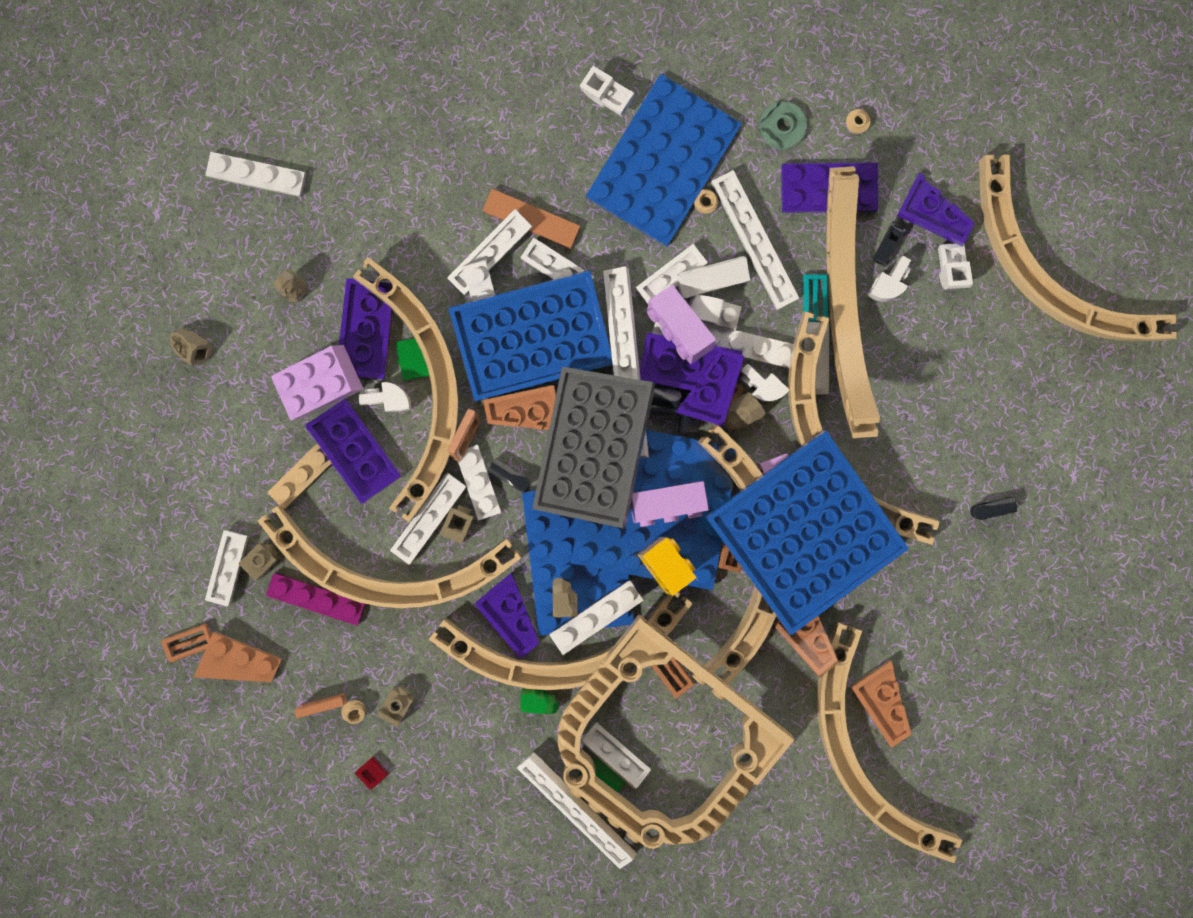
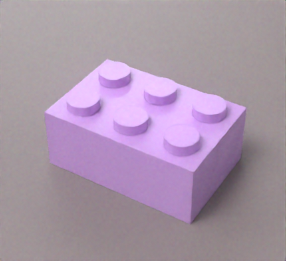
M344 345L330 346L271 376L291 421L306 418L363 390Z

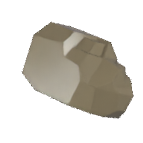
M291 269L284 271L274 282V288L290 302H300L307 295L308 285Z
M180 328L173 331L170 336V344L174 352L191 366L202 364L211 356L213 347L206 339L201 338L193 331Z
M748 392L730 403L724 424L728 429L746 427L756 420H761L766 413L757 399Z
M555 578L553 580V617H577V594L572 590L570 582L563 578Z

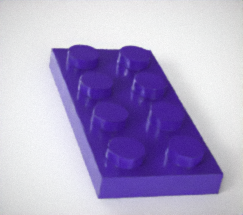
M878 163L782 164L781 212L827 213L830 168L852 166L855 167V174L859 177L857 212H877Z
M346 278L339 345H344L358 377L385 380L393 310L359 282ZM380 282L378 288L381 292L388 293L392 290L393 286L392 283Z
M647 333L640 367V380L691 391L721 349L742 355V351L715 346L713 350L690 364L687 359L683 360L679 356L676 345L672 340L668 341L663 335Z
M343 399L305 425L306 430L361 505L401 478L400 473L346 399Z

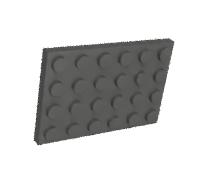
M562 367L532 509L626 529L655 383Z

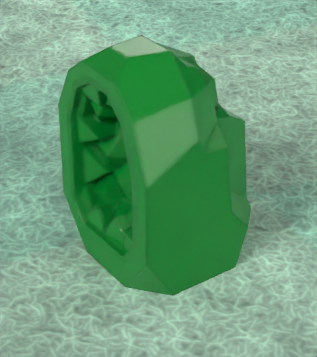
M521 689L520 712L555 714L558 711L559 702L556 700L555 695L548 693L546 690Z

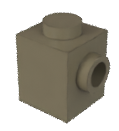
M261 542L238 564L256 581L261 579L281 558L277 555L279 551L274 545L269 542L267 544Z

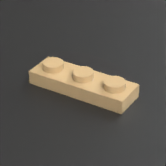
M316 444L267 493L285 510L331 463Z

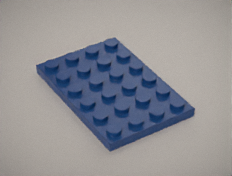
M660 74L585 198L667 247L742 123Z
M590 270L448 308L474 401L560 379L562 367L591 371L613 365L612 354Z
M536 491L522 492L538 632L539 636L549 635L574 618L553 617V580L555 578H563L570 582L572 590L577 594L578 615L627 582L629 574L570 563L579 519L532 509ZM633 608L604 628L631 625L634 621Z

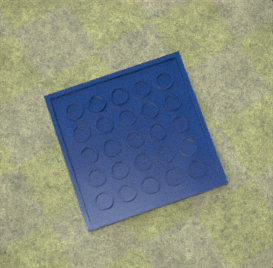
M646 430L649 457L640 458L633 493L704 481L708 511H702L703 516L688 519V514L679 515L678 521L664 523V518L654 520L655 525L640 527V522L633 523L630 506L626 529L579 519L570 563L655 579L637 554L659 537H667L673 539L681 549L678 552L679 555L684 559L687 558L696 569L693 573L697 578L690 582L688 586L713 590L722 539L706 519V516L730 499L733 479L698 443L699 440ZM708 442L715 450H718L719 446H721L720 444ZM730 448L725 451L724 458L726 461H731L734 458V450Z
M826 430L820 432L706 516V519L790 635H793L909 549Z

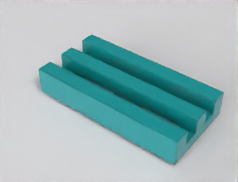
M804 274L803 312L809 313V280H812L814 318H809L808 322H821L817 321L818 280H822V317L828 318V274Z

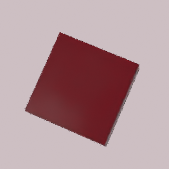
M373 755L355 774L371 791L389 775V772Z

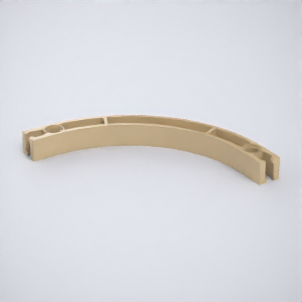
M985 155L979 160L981 210L989 240L1005 272L1032 303L1057 321L1096 337L1120 341H1168L1177 339L1176 332L1168 333V331H1164L1163 334L1156 332V322L1162 321V324H1176V314L1134 315L1109 311L1079 299L1054 281L1031 254L1019 230L1011 198L1010 155H1002L998 159H994V155ZM991 160H994V164H999L998 174L996 175L991 173ZM991 182L998 185V193L992 191ZM1139 323L1144 326L1143 334L1138 330Z
M852 166L830 168L826 260L830 327L840 393L852 437L864 438L878 436V428L875 423H879L880 416L866 371L859 327L855 275V231L859 177L855 174V167Z
M367 257L362 267L366 269L370 266L380 276L372 284L361 277L362 271L358 269L353 279L392 308L406 324L422 351L431 382L433 400L432 421L424 453L408 482L389 506V509L397 512L399 508L396 506L405 496L415 501L408 515L406 513L402 515L403 519L410 522L435 487L448 461L450 453L447 452V449L455 436L457 425V384L446 343L428 311L406 286ZM383 280H388L392 283L393 288L388 293H383L378 288L379 283ZM421 484L424 487L423 494L418 497L413 496L410 493L412 485Z
M808 312L802 313L793 344L788 374L789 407L800 446H803L823 431L816 405L815 378L818 357L829 318L817 316V321L821 322L816 335L807 334L808 319L814 318V314ZM808 337L813 341V348L806 352L802 349L801 343ZM873 496L899 535L933 545L935 538L931 536L930 532H926L925 536L916 533L918 523H928L933 526L932 529L937 530L940 521L890 505ZM903 518H909V526L905 529H900V521Z
M713 425L708 430L710 434L716 433L723 440L724 443L719 446L718 450H715L708 444L711 440L708 436L706 438L702 437L698 441L728 472L740 491L762 476V473L752 459L718 425ZM732 448L735 453L734 458L731 461H726L724 453L727 449ZM755 585L741 622L721 649L705 664L712 672L723 665L726 670L720 678L728 684L756 654L776 618L775 613ZM730 654H737L735 662L731 664L726 662Z
M276 506L272 509V512L276 513L284 524L282 528L277 530L270 523L269 516L265 515L258 520L279 550L304 575L340 596L379 607H424L462 597L482 587L522 558L518 550L514 551L515 557L506 563H502L500 558L497 557V552L505 545L508 548L512 547V542L507 538L471 565L454 573L424 581H386L356 573L323 554L309 541L281 506ZM285 531H290L293 535V540L290 544L286 543L283 539ZM491 559L496 562L497 569L495 572L485 570L484 563L486 560Z
M677 592L675 596L679 597L680 593ZM666 594L646 620L665 635H668L693 604L686 597L683 596L681 600L684 601V604L673 613L667 608L673 596ZM662 613L670 615V622L666 625H661L657 622L658 616ZM447 618L439 626L442 628L445 626L455 635L452 642L448 643L437 636L438 633L436 631L429 638L430 641L451 657L489 679L507 685L540 690L570 689L583 686L612 649L610 647L597 654L565 662L549 663L522 660L499 653L481 644ZM457 641H464L468 646V650L466 652L457 651L455 643ZM626 663L623 666V669L626 670L634 665V663Z
M835 621L829 642L834 652L839 648L843 649L844 656L838 660V663L818 679L817 686L819 730L831 767L841 785L856 805L886 833L912 848L955 863L956 856L952 852V848L947 847V850L944 851L939 846L941 840L953 842L955 844L954 847L960 848L962 839L957 834L914 819L893 806L873 787L856 759L847 731L845 691L848 673L862 631L849 626L848 630L852 631L847 644L843 645L839 643L842 629L847 630L848 626ZM926 834L932 835L928 843H922V839Z

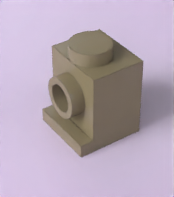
M458 505L457 509L451 507L440 535L463 544L475 517L470 515L472 510ZM457 518L463 520L462 527H457L455 525V520Z
M402 686L398 688L393 687L377 716L398 727L415 699L411 696L412 692ZM398 702L400 709H394L392 703Z

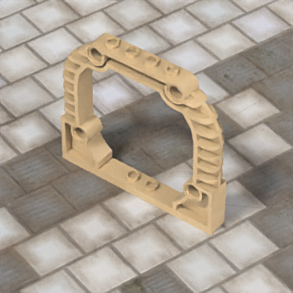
M640 614L568 704L562 714L558 728V746L561 758L565 764L563 778L570 787V792L577 798L583 797L588 801L589 807L596 813L602 812L608 817L607 820L614 827L624 829L627 832V836L633 842H640L652 849L658 848L663 842L670 845L687 844L709 837L721 827L751 788L761 782L794 741L790 732ZM672 657L693 672L692 677L701 685L707 683L712 687L711 692L720 700L726 698L745 713L741 718L743 741L735 745L731 753L734 766L699 808L690 815L673 820L657 810L642 812L595 775V765L592 758L580 748L581 735L589 720L623 680L634 682L640 678L642 668L667 664ZM631 662L637 668L633 672H626L623 666ZM748 753L751 755L750 759L746 762L738 760L741 754ZM572 769H579L582 775L573 777L569 772ZM649 829H656L658 834L656 836H649L646 832Z

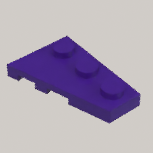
M919 172L897 216L963 247L975 223L954 203L951 204L941 195L942 192L936 187L933 188Z
M721 349L676 413L723 427L744 356Z
M511 572L474 604L521 659L539 644V640Z

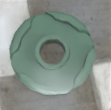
M793 102L773 103L766 108L761 116L759 125L761 137L766 144L774 149L787 150L794 148L802 141L807 132L805 113ZM782 119L787 120L790 124V129L785 132L780 131L777 127V122Z

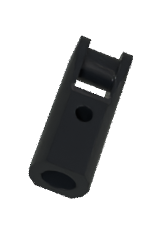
M894 221L891 222L873 257L874 262L884 267L888 266L906 231L905 227L900 228L895 225ZM890 234L897 237L895 242L888 239Z
M655 385L652 403L675 412L682 405V396L679 391Z
M494 459L487 471L488 473L519 491H525L529 488L530 482L526 476Z
M1011 496L975 504L970 508L971 516L979 520L1017 512L1015 498Z

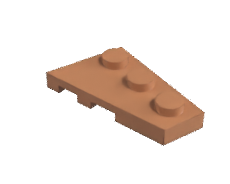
M554 385L483 399L488 424L549 430L556 393Z
M819 616L793 635L788 633L778 617L774 620L772 625L819 678L838 663Z
M214 631L194 677L272 682L282 658Z
M888 660L850 687L888 745L892 748L912 734L900 697L898 682L894 675L893 664L891 660Z

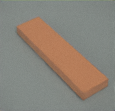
M491 189L482 210L484 213L504 221L516 209L532 225L529 232L569 249L572 248L580 229L579 225Z

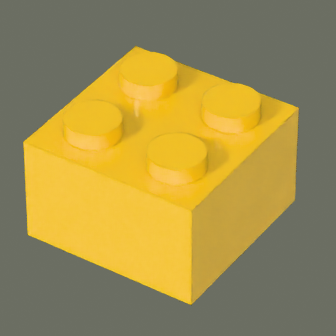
M659 537L637 555L664 592L673 596L697 578L693 573L696 569L687 558L684 559L679 555L678 552L681 549L673 539Z

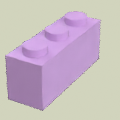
M670 285L648 301V316L654 323L657 322L661 326L664 337L668 341H673L679 356L683 360L687 359L692 364L714 349L715 337L673 285Z
M704 481L633 493L630 505L633 523L640 522V527L655 525L654 520L664 518V523L678 521V516L688 514V519L703 516L702 511H708Z

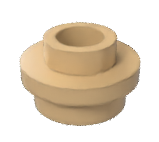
M853 110L846 118V126L852 133L861 134L869 128L870 116L864 110ZM856 117L862 119L863 123L861 125L855 123Z
M708 189L701 190L694 201L695 208L703 214L712 213L718 206L717 195ZM703 198H708L710 200L709 206H704L702 204Z
M353 700L343 706L341 714L348 723L357 724L364 719L366 708L361 701Z

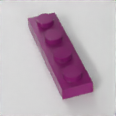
M276 572L272 575L266 593L268 597L356 626L359 625L365 603L351 600L330 590Z

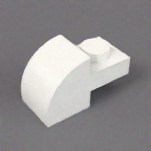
M592 66L580 85L581 90L591 100L623 116L635 98V94L632 91L616 83L613 77Z
M957 244L940 245L938 247L941 267L939 278L944 289L970 288L973 285L970 262L966 260L964 245L963 247Z
M901 256L897 259L889 275L883 272L880 273L875 279L867 297L876 301H888L902 294L908 286L900 282V280L904 281L909 274L911 268L908 265L911 260Z
M703 295L691 296L689 306L703 323L736 330L741 306L727 303L722 299Z
M746 364L739 372L742 375L740 379L749 388L752 386L756 388L751 394L757 401L771 402L783 397L789 391L776 376L770 374L764 379L749 364Z
M382 382L383 392H380L379 388L367 389L365 394L359 395V403L363 406L384 403L385 412L412 410L408 394L402 388L392 383Z

